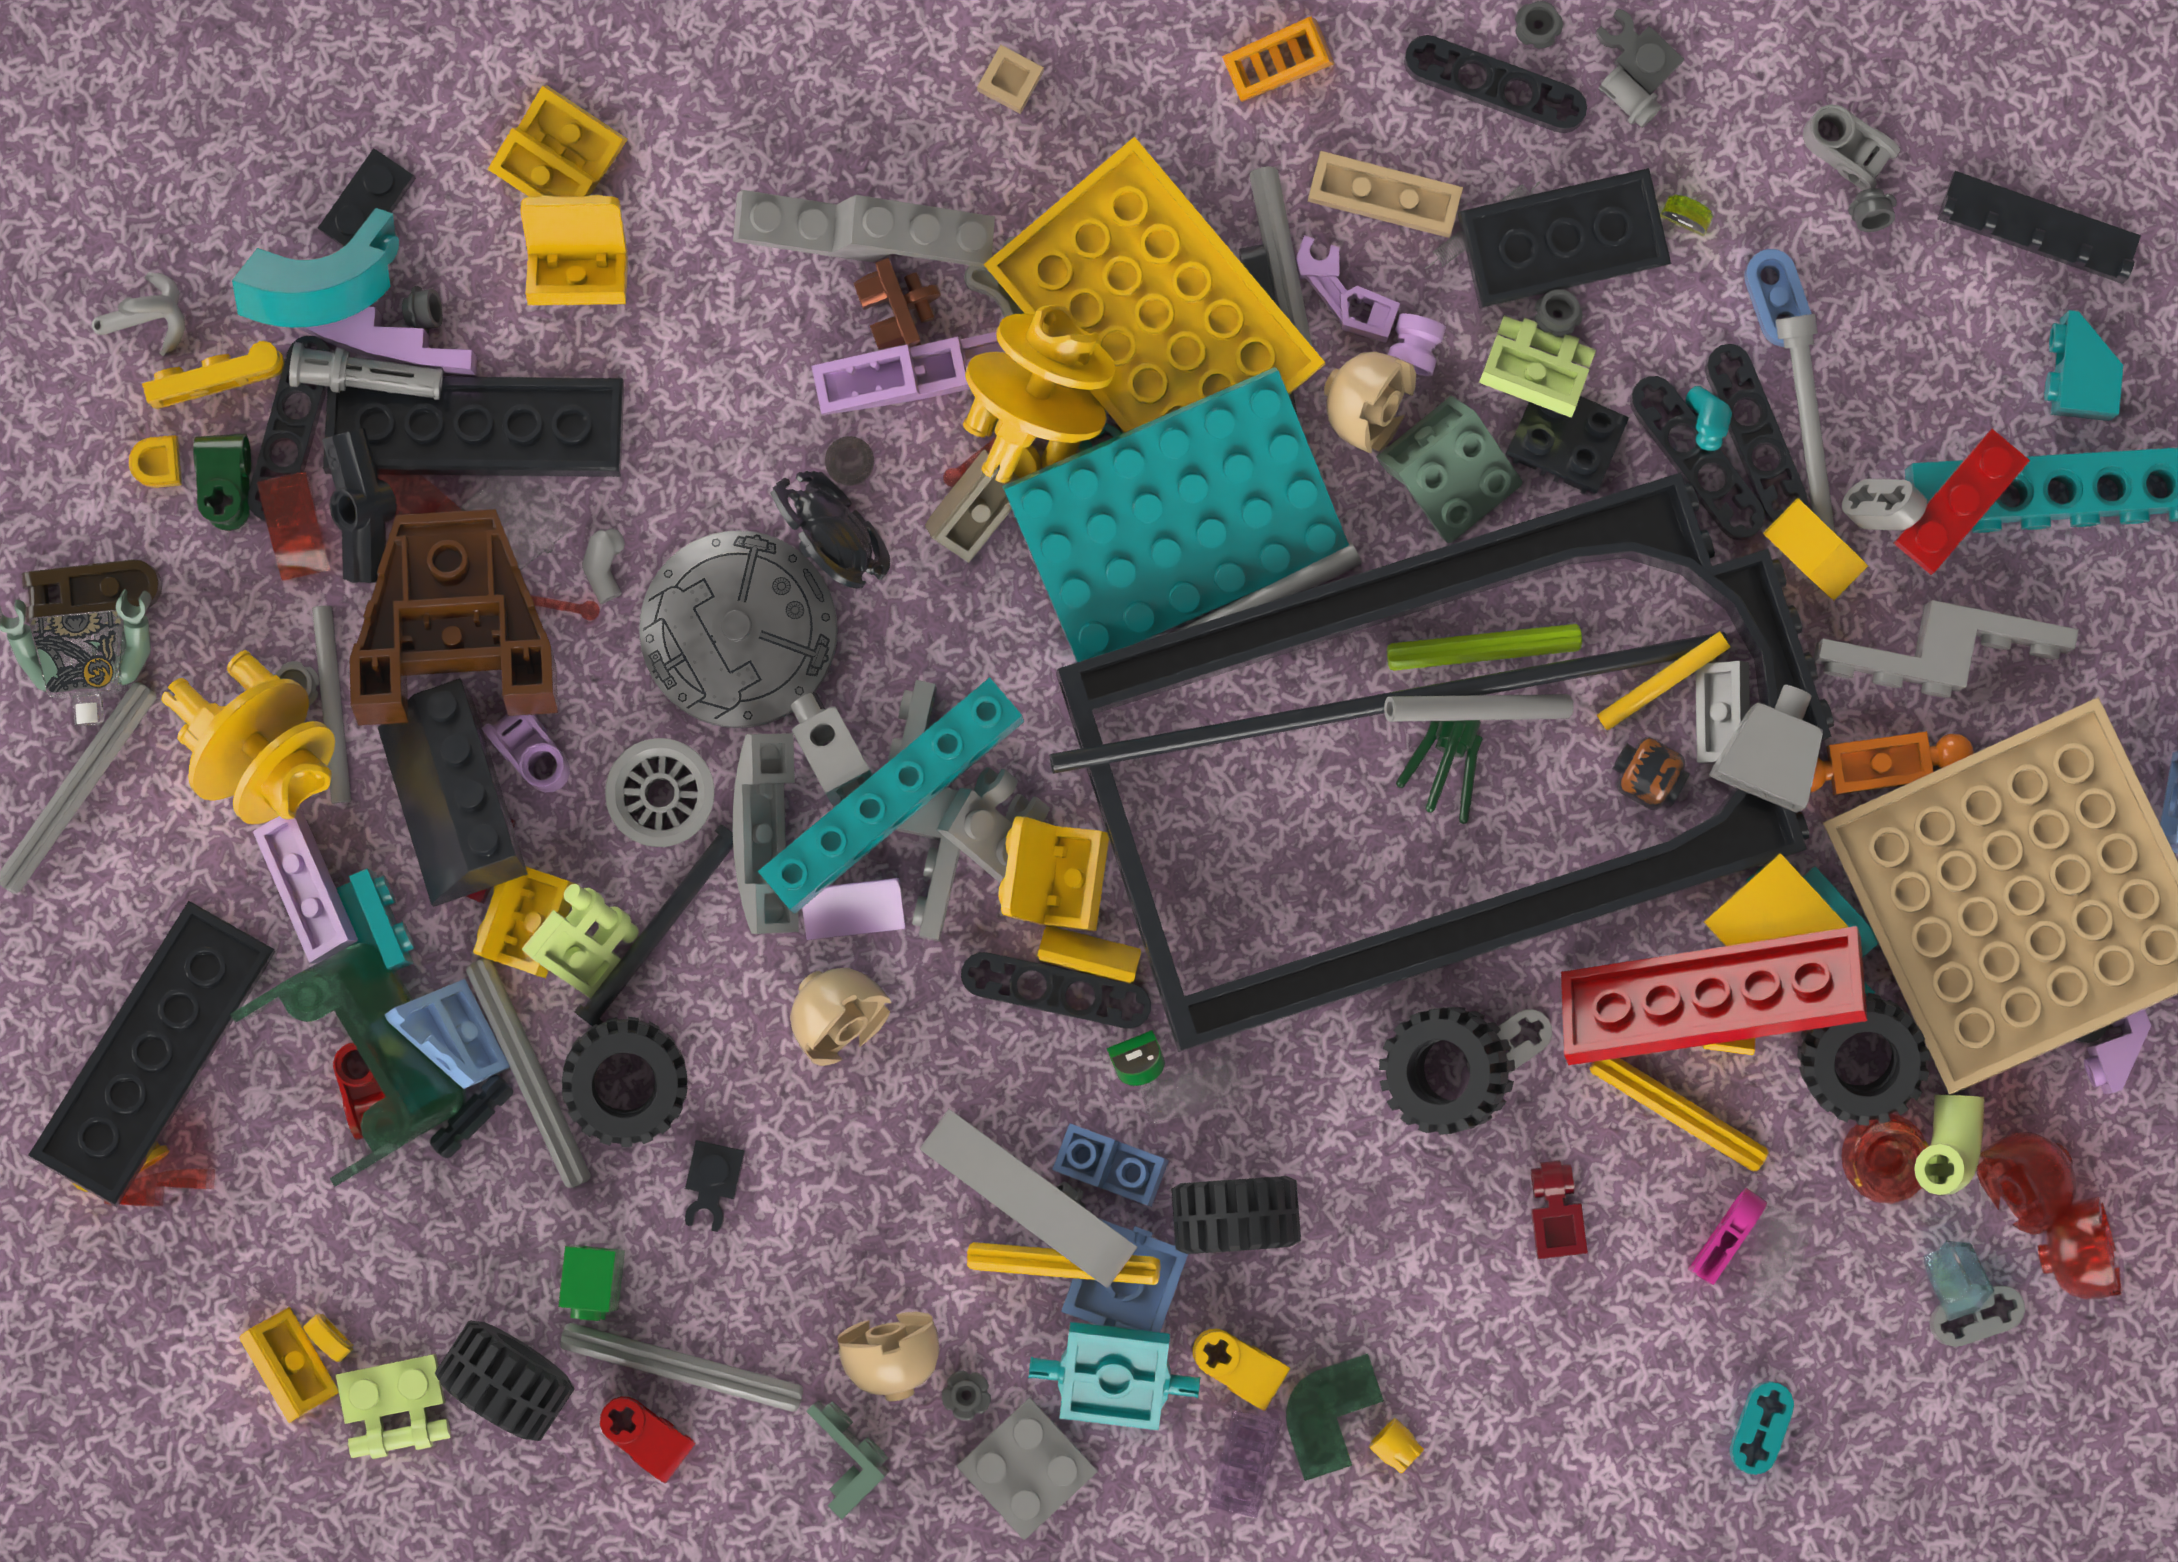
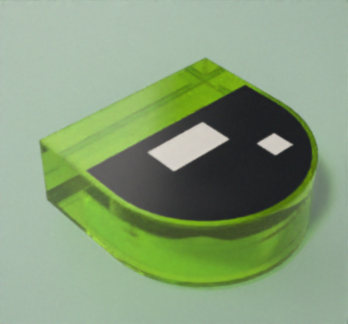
M1677 194L1668 197L1660 213V217L1701 236L1706 234L1714 217L1712 211L1705 205Z

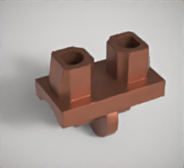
M886 258L875 262L877 271L867 274L853 284L863 310L889 301L894 314L893 317L870 325L878 350L906 344L909 347L921 345L920 337L909 310L916 308L921 323L933 320L935 317L929 303L941 296L938 286L929 285L923 287L918 273L915 272L904 277L909 293L903 295L890 259Z

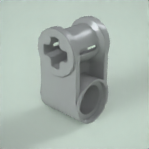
M1829 104L1821 107L1806 122L1803 128V140L1806 147L1813 154L1837 169L1842 177L1861 190L1875 188L1877 186L1875 179L1890 158L1895 159L1900 153L1899 146L1881 131L1870 127L1840 105ZM1828 120L1834 123L1839 131V139L1837 141L1823 139L1818 131L1819 121ZM1872 153L1873 156L1871 157V159L1869 160V162H1868V163L1866 164V166H1865V165H1864V162L1866 161V159L1868 158V156Z

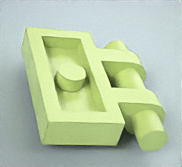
M1504 315L1497 332L1500 335H1497L1479 383L1572 418L1590 370L1588 368L1592 363L1596 350L1579 344V338L1575 336L1565 335L1564 338L1556 337L1553 333H1546L1537 328L1538 323L1524 318L1521 322Z
M571 884L564 892V899L572 905V911L564 918L553 910L522 950L540 965L591 999L621 960L613 952L614 948L621 940L626 943L633 942L637 938L639 930L636 925L631 923L629 914L616 906H607L603 896L591 888L583 889L577 884ZM594 922H597L599 929L593 936H590L586 932Z
M436 1354L336 1374L345 1424L365 1420L367 1430L366 1435L348 1439L351 1458L370 1455L372 1459L388 1456V1451L414 1445L416 1450L432 1447L434 1441L451 1438V1430L447 1418L429 1422L426 1407L445 1403L442 1385L435 1375V1371L438 1368ZM409 1411L411 1426L384 1431L382 1416Z

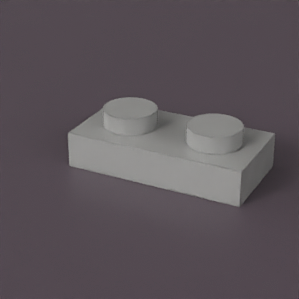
M1749 662L1707 663L1696 671L1697 763H1716L1750 709Z

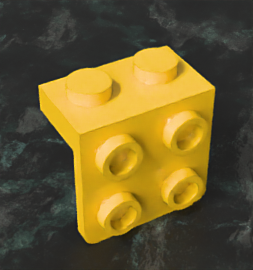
M544 195L524 198L521 201L520 212L528 252L525 293L527 305L626 304L628 252L620 200L613 196L602 195L576 197Z
M1016 816L1012 828H1010L1006 836L1005 845L1008 854L1006 875L999 886V901L1002 914L1044 926L1096 931L1109 843L1107 832L1055 826L1029 817Z

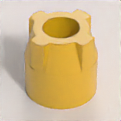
M1397 1418L1392 1419L1369 1444V1448L1382 1461L1394 1467L1400 1474L1424 1450L1416 1441L1414 1435Z

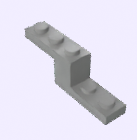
M742 190L737 193L733 242L866 262H875L890 254L985 268L983 264L992 258L995 216L854 195L838 204Z
M1931 600L1924 605L1915 656L1823 638L1816 643L1814 662L1825 665L1824 673L1831 676L1853 678L1854 671L1873 675L1872 683L1877 685L1902 688L1903 681L1921 684V693L1950 698L1952 691L1959 692L1967 686L1976 636L1982 637L1980 644L1989 648L2010 650L2011 643L2029 646V654L2032 656L2057 660L2060 653L2066 654L2075 649L2079 629Z
M916 680L913 691L904 690L898 718L907 721L903 738H893L888 762L928 729L937 690L936 684ZM948 788L942 790L895 830L940 841L939 849L929 848L923 876L932 878L928 897L918 896L912 925L921 926L920 938L938 942L941 939L961 851L936 830L958 793L957 790Z

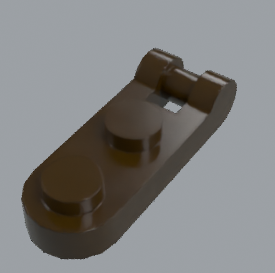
M123 560L22 573L23 589L28 590L30 606L26 607V623L31 624L34 619L38 621V618H43L45 623L48 617L91 613L107 615V612L116 611V603L124 589L127 590L128 602L136 607L140 606L139 598L142 592L147 591L151 596V603L148 607L150 608L157 602L162 592L160 574L154 567L141 560ZM60 586L61 602L49 603L48 588Z

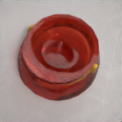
M1890 1114L1889 1118L1891 1121L1880 1124L1875 1119L1869 1120V1125L1856 1124L1852 1127L1845 1138L1841 1155L1845 1175L1854 1188L1861 1195L1874 1202L1887 1204L1907 1200L1922 1189L1916 1179L1914 1168L1917 1157L1924 1149L1929 1147L1922 1132L1916 1125L1899 1115Z

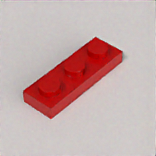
M1991 429L1928 501L1922 517L1913 526L1905 529L1893 544L1932 575L2030 460L1994 429Z

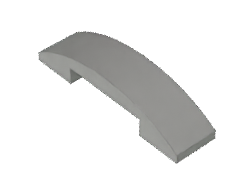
M793 733L746 734L738 762L733 799V849L738 889L751 934L799 932L798 912L794 914L790 911L758 872L786 848L784 783H795Z

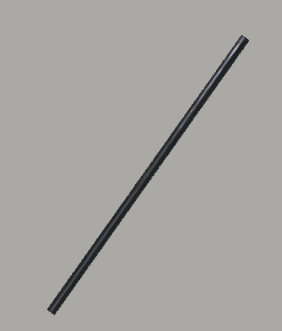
M1721 632L1726 641L1728 642L1725 632ZM1716 633L1052 753L1049 755L1050 765L1053 774L1384 714V705L1388 697L1489 695L1678 660Z

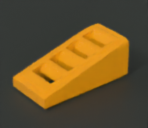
M1312 16L1222 56L1241 102L1335 64L1318 21ZM1303 35H1306L1314 57L1308 60L1305 59L1297 39ZM1286 42L1296 63L1291 68H1287L1278 46ZM1266 50L1269 51L1277 70V74L1269 77L1260 55L1261 52ZM1249 57L1260 81L1253 85L1250 84L1241 60Z

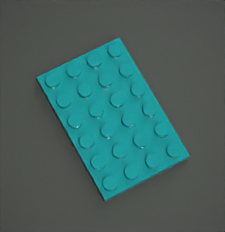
M1275 367L1002 486L1077 662L1134 645L1271 585L1349 546L1279 370Z

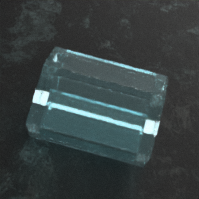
M1946 1240L1938 1251L1923 1256L1928 1280L1948 1321L1978 1312L1994 1292L1971 1243Z

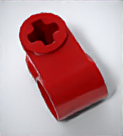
M365 1041L348 1043L342 1046L335 1054L333 1069L343 1098L345 1116L356 1141L363 1139L366 1132L394 1124L397 1128L404 1126L405 1120L398 1095L390 1081L380 1050L373 1044ZM355 1050L365 1052L371 1061L370 1071L363 1078L354 1077L347 1068L348 1057ZM383 1107L382 1112L369 1116L364 1115L366 1111Z
M620 1396L612 1399L606 1404L600 1414L602 1433L629 1454L630 1458L640 1467L664 1484L667 1483L696 1444L688 1435H683L673 1427L674 1425L667 1419L657 1416L638 1400L629 1396ZM626 1407H629L635 1412L631 1420L636 1427L633 1431L625 1427L619 1433L612 1428L615 1419L610 1413L613 1409L622 1412Z

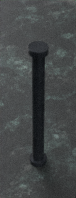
M721 823L715 830L718 834L620 962L585 1006L580 1004L574 1011L589 1025L594 1026L595 1024L600 1025L603 1023L600 1018L732 850L733 832Z

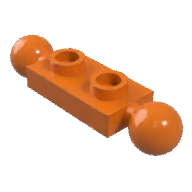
M1927 731L1831 744L1826 746L1828 761H1822L1819 757L1817 759L1810 793L1820 789L1825 781L1828 780L1832 782L1833 795L1904 786L1933 773V766L1938 765L1940 768H1944L1974 754L1973 746L1965 736L1955 733L1947 734L1940 738L1935 746H1929Z

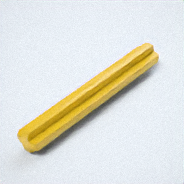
M1621 1058L1591 1063L1589 1070L1592 1074L1747 1169L1758 1171L1765 1162L1769 1153L1765 1146Z
M973 1242L969 1245L967 1251V1266L974 1270L1095 1280L1052 1248ZM1132 1255L1113 1282L1155 1285L1160 1278V1260L1151 1256Z

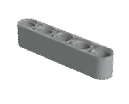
M950 1109L947 1110L920 1147V1150L1106 1288H1109L1138 1248Z

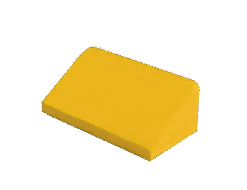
M1046 926L1037 958H1039L1040 962L1131 984V982L1134 983L1141 949L1058 927Z
M290 1306L248 1329L239 1337L288 1423L339 1393L337 1386Z

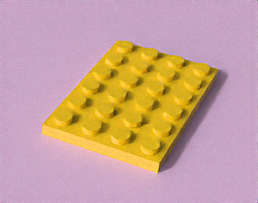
M1135 136L983 264L1024 314L1035 315L1038 308L1046 305L1062 306L1068 308L1084 331L1087 333H1098L1099 339L1097 343L1112 358L1115 364V373L1107 386L1089 391L1124 433L1274 367L1279 370L1288 395H1290L1326 364Z

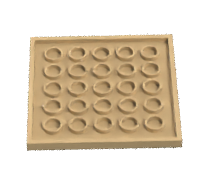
M2099 697L1823 822L1914 1020L1925 1037L1924 1041L1949 1095L1955 1094L2178 994V861Z

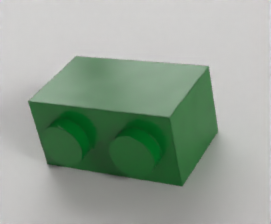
M580 1245L565 1246L558 1307L571 1308L570 1318L592 1321L605 1320L606 1312L617 1311L619 1309L625 1250Z

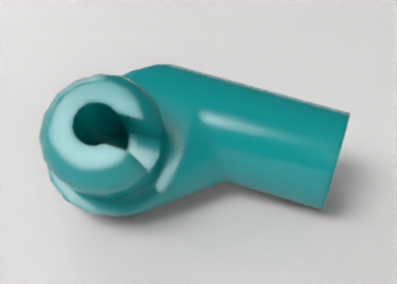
M1694 386L1687 393L1685 403L1699 414L1696 424V430L1698 431L1696 443L1704 450L1715 451L1722 446L1723 437L1728 433L1732 411L1728 404L1702 386Z

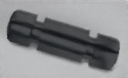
M491 1076L480 1087L483 1091L480 1094L475 1093L447 1121L449 1126L446 1129L441 1127L430 1138V1145L439 1155L444 1158L452 1157L462 1147L460 1142L463 1139L468 1140L496 1112L493 1108L496 1105L502 1106L512 1096V1087L501 1076Z

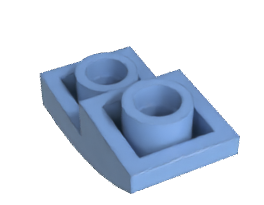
M1069 1123L1052 1170L1152 1207L1169 1160Z

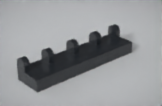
M1954 171L1937 220L2121 284L2131 275L2135 263L2133 258L2141 238L2139 234L1958 171Z

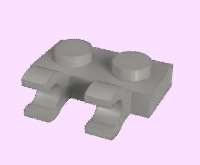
M986 767L979 775L974 790L959 789L936 830L1001 883L1006 875L1008 860L1005 845L1006 836L1010 828H1012L1014 818L1016 816H1023L1043 822L1050 807L1036 796H1033L1031 801H1028L1023 795L1017 794L1010 803L1008 812L1004 817L995 807L1014 792L1018 780L1005 769H1001L999 774H997L990 767Z

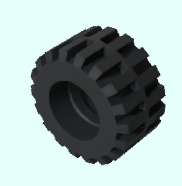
M1868 993L1866 997L1867 1021L1804 1030L1800 1035L1803 1039L1802 1046H1798L1797 1057L1801 1064L1799 1070L1802 1079L1819 1105L1825 1111L1834 1113L1837 1119L1847 1123L1849 1119L1855 1120L1858 1125H1869V1120L1875 1119L1880 1124L1891 1121L1889 1115L1896 1111L1901 1116L1909 1110L1906 1104L1910 1099L1913 1098L1917 1101L1921 1096L1920 1084L1922 1081L1927 1082L1930 1072L1926 1068V1061H1930L1929 1049L1925 1046V1037L1919 1027L1898 1004L1890 999L1888 1001L1883 1000L1879 995ZM1861 1032L1881 1034L1887 1039L1892 1050L1891 1061L1885 1073L1876 1081L1866 1085H1852L1843 1081L1835 1070V1057L1842 1043L1852 1035Z
M1464 1007L1429 1009L1428 1011L1411 1015L1410 1020L1407 1022H1401L1394 1029L1396 1036L1386 1040L1383 1049L1388 1051L1387 1058L1379 1060V1070H1386L1387 1080L1380 1081L1382 1091H1390L1392 1098L1387 1103L1392 1111L1400 1109L1404 1113L1400 1119L1407 1125L1417 1124L1419 1125L1418 1130L1425 1133L1439 1132V1135L1452 1134L1486 1123L1493 1118L1491 1115L1493 1112L1501 1110L1507 1101L1503 1099L1505 1093L1512 1091L1514 1081L1508 1080V1074L1510 1071H1515V1061L1507 1059L1506 1051L1512 1049L1508 1039L1500 1040L1497 1033L1501 1029L1494 1022H1485L1483 1020L1485 1015L1477 1011H1465ZM1443 1040L1457 1045L1466 1055L1470 1066V1079L1467 1088L1459 1098L1454 1100H1447L1437 1095L1431 1089L1425 1077L1424 1064L1426 1056L1435 1043Z
M628 1017V1019L610 1018L605 1023L595 1024L588 1028L582 1037L579 1036L572 1045L571 1051L567 1054L561 1081L562 1096L569 1110L568 1114L573 1122H577L582 1127L581 1131L589 1137L593 1135L599 1138L600 1143L609 1146L611 1143L621 1144V1147H632V1144L637 1142L646 1144L653 1141V1137L657 1134L662 1133L663 1135L671 1127L675 1118L678 1119L683 1109L688 1089L685 1060L681 1050L679 1051L675 1045V1041L668 1033L662 1032L659 1026L650 1021L649 1023L639 1021V1018ZM617 1053H632L642 1057L648 1062L654 1073L655 1085L650 1098L642 1106L632 1110H618L608 1106L600 1099L595 1088V1075L600 1064L609 1056Z
M1277 1176L1180 1183L1171 1189L1175 1250L1185 1254L1291 1247L1301 1241L1297 1180L1293 1178Z
M470 1320L467 1322L435 1371V1375L441 1385L458 1401L494 1425L526 1440H542L574 1391V1386L568 1376L550 1360L512 1335L493 1325L480 1321Z

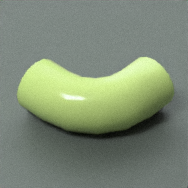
M1934 1095V1121L1931 1145L1924 1149L1917 1157L1914 1168L1917 1181L1929 1193L1937 1195L1955 1194L1967 1186L1974 1177L1982 1147L1984 1097Z

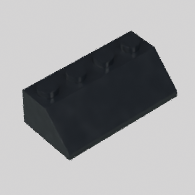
M459 678L413 694L408 699V723L381 724L377 728L431 905L435 907L519 878L528 873L473 698L465 684Z

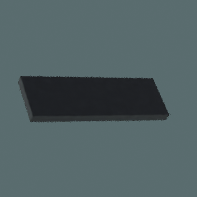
M443 377L439 400L430 397L388 393L346 386L345 391L337 393L332 392L331 388L327 386L325 438L365 428L378 475L621 477L623 378ZM324 448L323 470L325 474H331Z
M188 901L28 1154L29 1158L117 1208L262 976L275 953V949Z

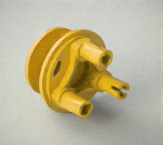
M1046 305L1038 308L1035 315L1012 314L1004 317L997 328L996 338L1005 352L978 354L970 360L966 368V381L975 399L967 418L963 421V427L966 431L977 437H990L995 431L997 437L981 470L986 476L991 478L994 470H997L1000 465V470L995 479L998 482L1009 483L1012 480L1013 472L1024 448L1031 446L1035 438L1039 437L1049 440L1040 459L1041 466L1045 468L1076 454L1081 441L1098 436L1106 423L1107 417L1104 407L1089 390L1107 386L1115 373V364L1105 349L1097 343L1099 339L1098 333H1087L1084 331L1068 308L1062 306Z
M247 650L236 654L227 665L228 674L246 691L226 706L209 703L185 678L174 680L167 688L175 696L173 697L169 692H164L161 700L186 722L179 731L177 739L192 752L188 779L191 789L200 798L215 801L234 795L233 808L236 815L247 824H262L278 816L288 820L294 819L298 807L305 799L329 788L332 772L327 766L334 752L335 737L333 732L322 722H305L309 708V697L307 691L297 681L280 679L277 675H273Z

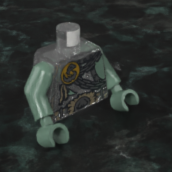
M124 589L116 603V610L29 618L30 626L24 624L27 611L25 603L21 600H15L14 608L18 615L16 618L4 616L0 606V630L7 633V639L18 664L37 689L47 692L49 697L56 700L73 699L75 726L105 724L102 696L126 694L127 684L137 679L151 653L149 621L147 616H145L151 603V596L147 591H143L139 598L140 606L136 607L128 602L127 590Z

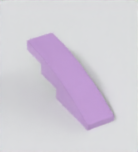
M368 307L351 317L334 323L313 327H296L322 339L330 345L343 348L372 360L436 369L443 368V374L477 377L478 358L472 350L429 348L430 336L423 328L381 327L382 315L376 307Z
M991 332L965 339H959L957 336L909 347L906 344L817 364L811 367L821 414L827 415L921 400L969 390L970 387L966 381L965 372L970 360L981 353L1005 351L997 341L996 332Z

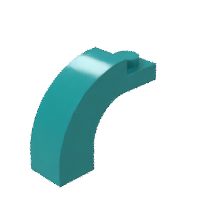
M375 208L350 242L339 251L326 257L312 260H295L256 248L232 279L238 315L268 325L296 328L334 323L368 308L391 287L388 264L395 259L399 249V238L395 233L393 213Z

